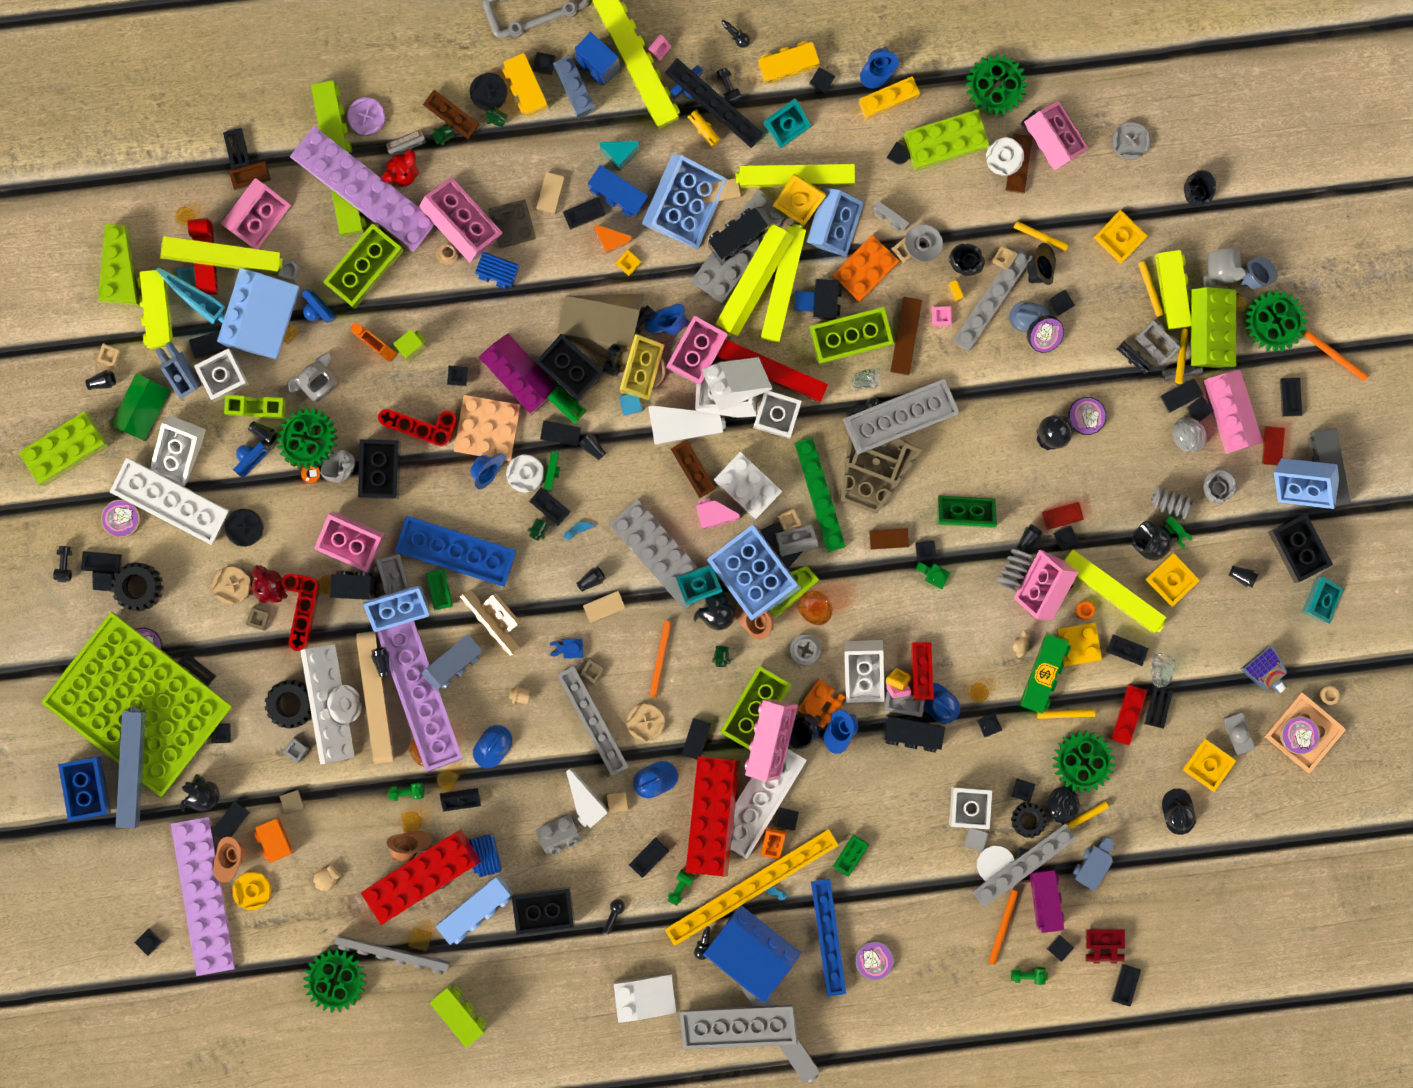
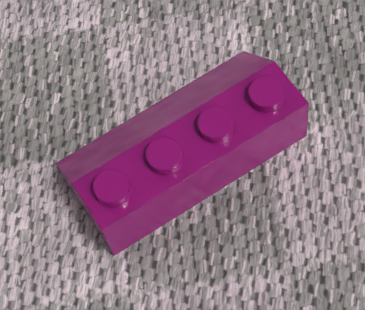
M508 333L479 356V359L531 415L549 400L547 397L556 387L553 381Z

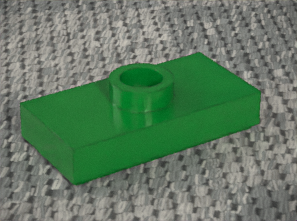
M560 384L547 397L574 424L587 411Z
M552 451L550 454L544 485L545 490L548 491L553 490L554 480L559 477L560 467H557L558 452Z
M445 569L426 573L434 611L453 607Z
M852 834L832 867L849 877L869 844Z

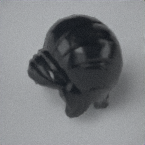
M1051 415L1044 418L1036 431L1038 434L1036 440L1039 446L1047 451L1067 446L1073 435V424L1066 416Z
M1150 520L1144 521L1132 535V546L1145 559L1157 561L1164 558L1171 550L1172 539L1169 532L1153 524Z
M721 592L716 597L706 598L705 602L708 607L699 608L693 618L695 622L697 619H701L711 629L724 630L732 625L735 611Z
M195 774L192 782H186L182 786V790L188 793V796L181 801L180 808L183 812H186V808L198 811L211 809L219 801L220 793L218 786L214 782L206 781L200 774Z

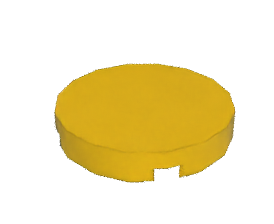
M256 871L240 875L233 886L235 902L247 910H257L263 907L269 901L272 894L268 878Z

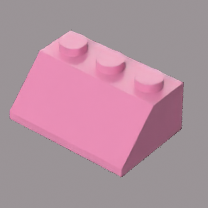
M1059 101L1042 109L1024 122L1027 130L1032 134L1038 147L1043 151L1048 163L1054 170L1062 167L1089 149Z
M255 178L221 222V225L253 249H259L291 205Z
M694 316L666 368L700 385L704 379L702 370L711 366L728 334Z
M710 498L701 500L699 505H696L702 530L737 521L740 518L738 513L715 500L710 501Z
M332 511L327 516L314 549L368 572L386 534Z
M1039 550L1014 599L1036 619L1053 621L1078 571L1066 561L1043 550Z

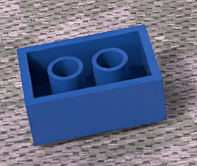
M591 31L575 47L577 65L583 71L588 70L592 75L591 78L597 84L602 83L605 86L620 70L619 57Z
M101 756L58 764L68 821L111 813Z

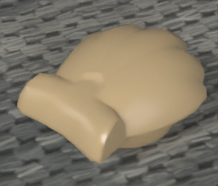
M448 239L445 244L437 249L436 258L440 264L452 265L457 260L459 250Z
M1022 630L1021 637L1015 639L1013 650L1018 658L1025 656L1029 649L1031 636L1024 630Z
M330 864L327 868L315 873L313 882L315 883V888L321 891H329L333 888L337 879L342 876Z

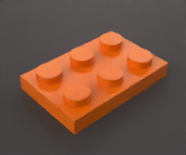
M871 235L832 277L835 280H839V284L860 302L899 263V260Z

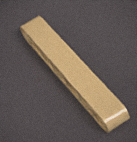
M374 631L357 633L356 639L373 761L375 765L394 762V751L384 679L379 677L371 658V651L379 648L377 633Z

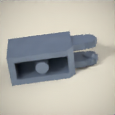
M168 342L166 343V348L172 358L169 359L166 352L160 347L156 349V354L162 362L160 365L162 372L181 399L197 390L202 383L183 353H179L173 343Z
M1104 836L1096 847L1094 845L1091 848L1088 847L1082 856L1084 860L1081 864L1078 863L1072 872L1075 880L1093 891H1096L1113 863L1112 856L1108 855L1113 846V840L1110 837Z

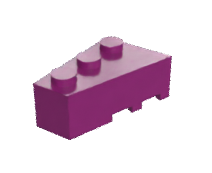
M1053 869L1033 871L1030 873L1037 930L1041 933L1065 930L1064 914L1061 911L1060 905L1062 904V897L1057 887L1060 884L1058 873H1055Z

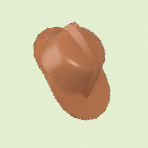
M737 604L735 615L740 625L755 639L762 640L768 637L775 628L772 613L767 611L751 621L740 604Z
M411 831L390 836L386 843L387 847L391 850L392 860L407 862L414 859L417 852L428 849L432 844V837L423 831Z
M228 836L222 838L219 842L213 863V873L218 881L223 883L231 881L235 877L238 867L244 863L246 851L242 842H237L236 839Z

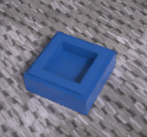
M795 291L794 311L813 312L815 292Z

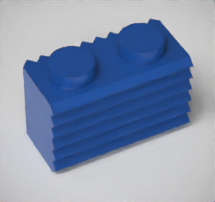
M483 251L475 274L479 276L478 279L489 283V280L497 282L496 286L507 289V287H513L520 266Z
M491 833L470 839L471 846L481 860V863L473 867L474 874L478 873L479 877L502 872L494 834Z

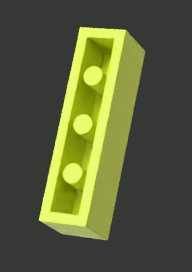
M1181 250L1158 253L1155 255L1165 329L1168 331L1189 328L1191 326V311L1189 310L1191 296L1190 292H1187L1186 289L1188 276L1187 273L1184 274L1183 268L1186 265L1184 254L1181 255Z
M156 270L141 271L137 282L139 289L141 288L142 296H139V302L144 310V315H141L142 326H145L146 334H143L144 345H147V348L150 350L159 347L163 349L166 348V343H173L168 285Z

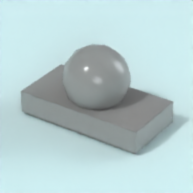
M1242 712L1223 718L1236 755L1255 749L1250 736V730L1247 727Z

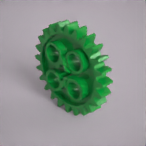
M997 53L994 59L989 54L987 61L982 57L980 59L981 65L975 62L974 66L976 69L970 68L969 72L972 75H967L966 77L967 80L971 81L965 84V87L970 88L966 94L972 95L969 102L976 101L974 108L981 106L980 112L982 113L986 109L988 116L991 111H994L995 117H997L999 111L1005 116L1006 109L1012 113V106L1018 108L1019 104L1017 101L1023 102L1024 100L1020 95H1026L1027 91L1022 89L1028 86L1027 83L1023 82L1027 76H1021L1024 69L1018 70L1019 62L1013 65V58L1007 61L1005 54L1002 59H999ZM999 68L1001 75L995 76L992 73V69ZM1006 73L1009 74L999 87H996L988 97H984V94L992 88L994 83L996 84ZM985 81L988 84V88L981 89L978 86V82ZM1005 82H1013L1015 88L1008 89L1005 86ZM992 95H999L1001 97V102H994L992 100Z
M1275 290L1273 295L1270 291H1267L1266 297L1260 294V301L1255 298L1252 300L1255 305H1248L1251 312H1245V315L1249 316V319L1244 320L1245 323H1249L1245 330L1251 331L1248 337L1254 336L1253 344L1260 342L1259 349L1265 345L1266 351H1269L1272 347L1275 353L1279 347L1281 352L1285 351V345L1290 349L1292 348V343H1299L1296 337H1303L1300 331L1307 329L1302 326L1307 320L1302 319V316L1307 313L1300 311L1304 307L1303 305H1296L1299 299L1291 300L1293 294L1285 297V291L1280 295L1278 290ZM1276 304L1283 306L1282 313H1278L1275 310ZM1259 313H1264L1266 315V322H1261L1259 320ZM1278 318L1279 322L1273 324L1272 321ZM1286 320L1292 322L1293 327L1291 330L1285 327ZM1269 329L1275 331V339H1271L1268 336Z
M306 407L303 412L301 409H298V415L291 412V419L285 417L287 424H280L284 429L283 431H278L282 437L276 440L282 444L277 446V448L283 450L280 455L285 457L284 460L288 463L290 462L291 466L295 467L297 465V468L301 470L303 467L310 470V466L317 469V463L324 465L323 459L330 460L328 454H334L331 448L337 447L333 440H337L338 437L333 434L338 430L333 428L335 423L329 421L331 417L328 415L324 416L325 413L321 410L318 412L315 408L310 410ZM304 424L303 430L299 431V426ZM321 428V433L316 435L317 429ZM296 434L305 438L311 437L315 440H322L323 442L316 443L311 440H303L298 437H292V435ZM299 442L298 448L294 450V445ZM316 446V451L311 454V449Z
M1079 730L1077 731V736L1070 733L1071 739L1063 737L1065 743H1057L1061 747L1060 750L1054 749L1058 756L1052 757V759L1057 761L1052 767L1059 769L1055 772V775H1062L1059 781L1066 780L1065 787L1072 784V791H1075L1077 787L1080 793L1083 792L1084 788L1090 793L1091 787L1097 791V784L1105 786L1102 780H1110L1107 774L1114 773L1109 769L1110 766H1115L1114 763L1110 762L1115 756L1109 755L1113 748H1106L1109 742L1105 741L1102 743L1103 736H1099L1096 739L1095 732L1091 736H1089L1088 730H1085L1084 735ZM1087 742L1090 749L1087 753H1082L1080 747L1083 743ZM1073 748H1076L1081 757L1087 758L1086 763L1093 769L1095 775H1092L1085 765H1080L1082 761L1073 752ZM1068 755H1073L1075 758V762L1072 765L1066 764V757ZM1095 758H1100L1102 761L1099 768L1093 766ZM1080 770L1087 772V777L1084 780H1079L1078 778Z
M329 949L327 956L324 952H321V959L315 956L314 960L316 963H309L312 969L305 970L309 976L303 978V980L308 981L304 988L310 989L306 996H313L310 1002L318 1001L316 1007H319L321 1004L324 1005L323 1011L330 1007V1011L333 1013L337 1007L338 1011L341 1012L342 1006L348 1010L350 1008L349 1003L352 1005L356 1004L354 998L359 1000L362 998L359 992H365L361 985L367 984L366 981L362 980L366 974L360 972L364 966L358 967L357 964L360 960L353 961L354 954L347 957L346 950L342 955L339 949L336 950L335 954ZM325 964L333 965L334 972H326ZM341 964L342 968L337 977V981L340 983L334 986L332 996L329 997L328 994L333 984L331 979L336 976L338 966ZM344 970H349L352 973L351 979L347 980L343 977ZM318 983H326L327 991L319 990ZM341 988L345 991L346 995L344 998L337 996V989Z

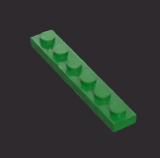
M813 437L795 442L794 445L827 553L845 548V542Z

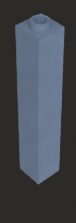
M129 707L128 710L122 711L116 828L135 829L140 824L146 711H140L139 707Z

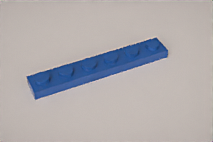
M830 878L811 881L827 997L846 994Z

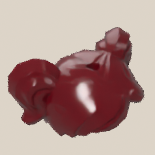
M256 565L253 568L252 575L254 580L251 583V590L260 602L278 603L283 598L288 597L283 592L285 588L282 586V577L278 572L267 570L262 565Z

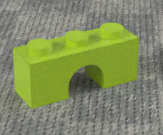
M225 395L224 414L238 417L285 419L286 399Z

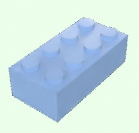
M498 874L439 922L436 928L450 945L453 942L457 945L467 936L465 932L468 930L473 932L482 923L481 919L484 917L486 920L496 913L497 910L495 908L497 906L503 907L512 899L511 894L513 891Z

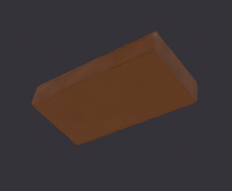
M266 161L229 171L234 190L249 187L255 178L262 183L271 180Z
M908 528L869 531L870 550L909 547Z

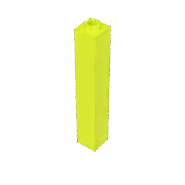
M855 164L740 166L739 171H736V183H740V188L784 187L794 173L815 187L854 186Z
M773 223L770 225L715 323L728 336L731 334L738 336L794 238V235Z
M797 224L787 226L786 231L794 235V238L778 264L761 335L762 340L775 343L780 342L806 233L803 226Z
M166 236L162 239L160 255L162 259L276 274L278 269L281 270L283 258H280V252Z
M1070 550L1063 561H1066L1078 571L1077 579L1151 633L1160 632L1165 626L1164 620L1166 617L1075 550Z

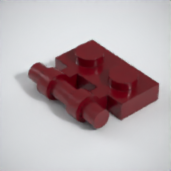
M1085 929L1086 949H1093V954L1085 955L1086 962H1093L1094 964H1100V962H1110L1111 964L1125 962V954H1117V949H1125V929ZM1100 949H1111L1110 954H1100Z

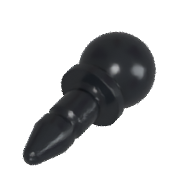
M721 21L724 28L733 35L732 40H735L738 47L746 48L749 46L751 40L748 34L742 33L741 29L737 31L728 21Z
M709 926L703 931L701 941L697 942V946L694 949V956L698 960L706 959L703 954L710 946L708 943L711 934Z

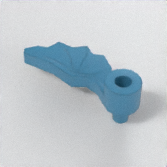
M579 521L578 524H574L571 531L565 532L564 538L571 540L574 534L594 528V525L589 524L587 521Z
M775 885L764 891L768 892L769 895H778L780 900L787 898V894L778 891Z

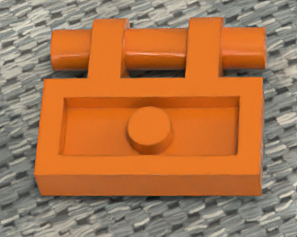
M818 679L797 710L802 714H811L814 718L816 715L820 716L821 719L818 725L824 728L827 723H830L832 714L837 709L840 710L842 702L846 697L839 693L836 699H834L831 695L835 689L821 679ZM828 701L831 703V706L824 713L821 711V708Z

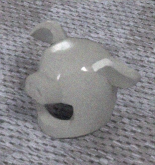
M1227 248L1208 254V276L1203 278L1205 287L1214 288L1217 284H1231L1246 276V271L1241 267L1239 249Z
M327 352L316 358L315 363L307 366L300 373L299 377L291 378L288 384L289 391L295 393L302 389L315 403L328 395L338 385L337 379L326 368L331 362L330 354Z

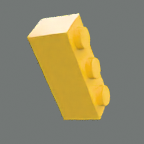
M807 41L798 43L797 47L792 49L789 47L779 50V53L774 55L771 53L764 54L758 60V66L765 85L818 68L820 65L813 42L808 43Z
M522 53L504 61L505 68H502L506 79L510 78L513 84L510 86L514 97L517 95L520 102L517 104L521 113H526L527 117H530L548 109L546 100L525 54Z
M912 76L860 98L859 105L865 119L868 120L919 98L920 92Z

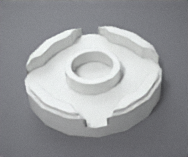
M1008 137L993 141L986 153L987 165L994 173L1001 176H1008L1017 172L1024 160L1022 146L1016 140Z
M525 454L511 460L506 471V477L511 487L523 493L532 492L539 488L545 474L540 461L531 455Z
M340 685L333 688L329 693L327 708L330 716L335 721L350 723L359 717L362 703H360V695L355 688L349 685Z
M992 845L985 848L977 858L979 875L985 881L1014 861L1013 855L1002 846Z

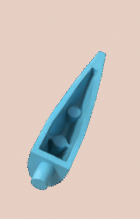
M159 267L156 269L170 287L200 315L213 325L217 320L223 323L225 315L222 313L226 308L224 305L210 295Z

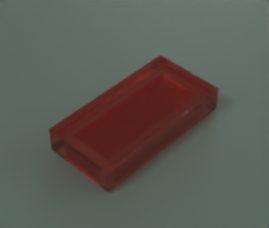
M1265 426L1262 465L1278 466L1281 458H1283L1285 428Z
M1079 502L1041 512L1046 530L1084 520Z

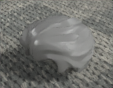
M1184 417L1174 424L1172 429L1175 444L1182 451L1196 452L1204 447L1207 442L1205 428L1199 421Z
M340 450L329 456L330 460L324 458L321 474L326 480L341 483L349 479L355 467V458L346 450Z
M1217 468L1207 474L1203 488L1210 502L1222 504L1226 499L1233 497L1236 490L1234 475L1229 470Z

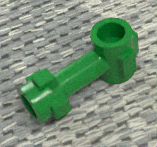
M422 782L411 783V788L397 789V786H392L388 789L389 800L398 801V797L412 795L413 799H422L425 794Z
M686 869L680 870L676 878L679 880V883L674 892H670L667 901L676 906L683 899L680 896L686 884L690 886L695 877L692 873H686Z
M1035 967V972H1021L1020 968H1015V970H1011V981L1020 983L1021 979L1034 980V984L1045 985L1046 980H1048V972H1046L1044 967Z

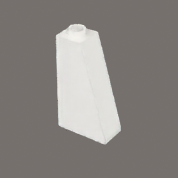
M648 406L655 445L723 434V429L726 428L724 417L721 418L719 414Z

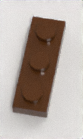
M433 90L422 104L468 140L480 126L477 121L436 90Z
M1013 134V139L1022 146L1024 160L1017 172L1007 176L1005 191L1024 194L1033 136Z
M687 439L671 448L672 453L699 499L716 489Z

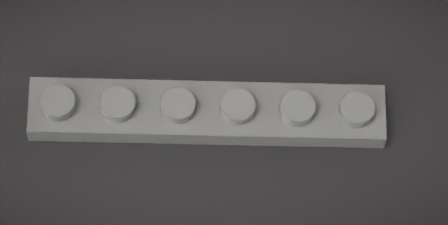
M1018 246L1014 250L1018 255L1009 269L1005 270L1002 268L952 341L967 352H969L1026 268L1028 262L1032 259L1031 255Z
M575 666L558 674L557 676L611 776L629 767Z
M1064 823L972 891L983 907L987 906L1077 840V838L1066 823Z
M337 935L334 942L335 945H339L338 948L341 950L349 951L351 948L357 950V953L362 955L372 953L376 954L378 959L387 960L388 957L395 959V963L405 965L408 962L412 963L415 968L424 969L428 967L432 968V972L443 974V971L447 972L450 965L448 961L342 935Z

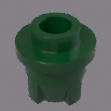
M496 106L493 109L489 108L485 116L488 119L487 124L490 125L492 123L503 127L508 115L498 110Z
M448 124L439 128H433L434 133L431 134L435 143H440L441 146L445 144L444 142L455 137Z
M536 518L532 527L528 528L527 531L534 540H544V535L550 525Z
M716 646L714 658H712V663H715L716 667H727V664H731L729 647Z

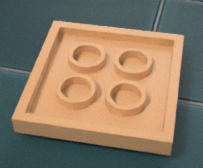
M464 395L454 452L475 456L486 455L490 458L498 454H505V461H511L521 405Z
M1300 692L1264 737L1310 774L1346 729L1305 694ZM1295 716L1311 719L1319 730V742L1313 751L1307 754L1297 755L1289 752L1280 740L1281 728L1288 719Z

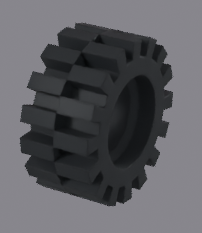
M1022 803L1012 813V827L1023 837L1034 838L1039 836L1041 832H1044L1045 826H1047L1045 811L1036 804ZM1033 813L1036 816V824L1033 827L1027 828L1022 824L1024 814Z

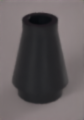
M104 370L86 379L85 383L88 390L108 389L116 385V378L111 370Z
M252 421L248 427V431L263 445L271 446L277 438V433L274 429Z
M588 432L578 442L581 445V449L595 457L598 461L606 454L594 434L591 435Z
M1030 524L1029 527L1026 526L1017 547L1026 553L1029 548L1042 538L1043 532L1033 524Z
M1233 565L1228 576L1234 578L1246 588L1248 586L1253 588L1258 574L1254 572L1255 570Z
M598 566L592 567L576 584L583 592L602 584L606 577Z
M386 647L373 649L371 651V658L379 677L390 675L389 651H387Z

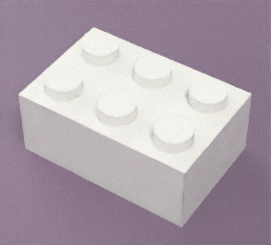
M741 452L714 479V482L755 520L782 492Z

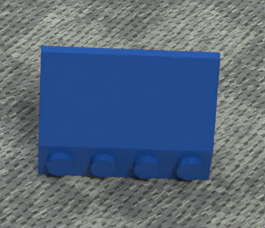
M741 905L733 912L703 955L764 1003L802 953Z

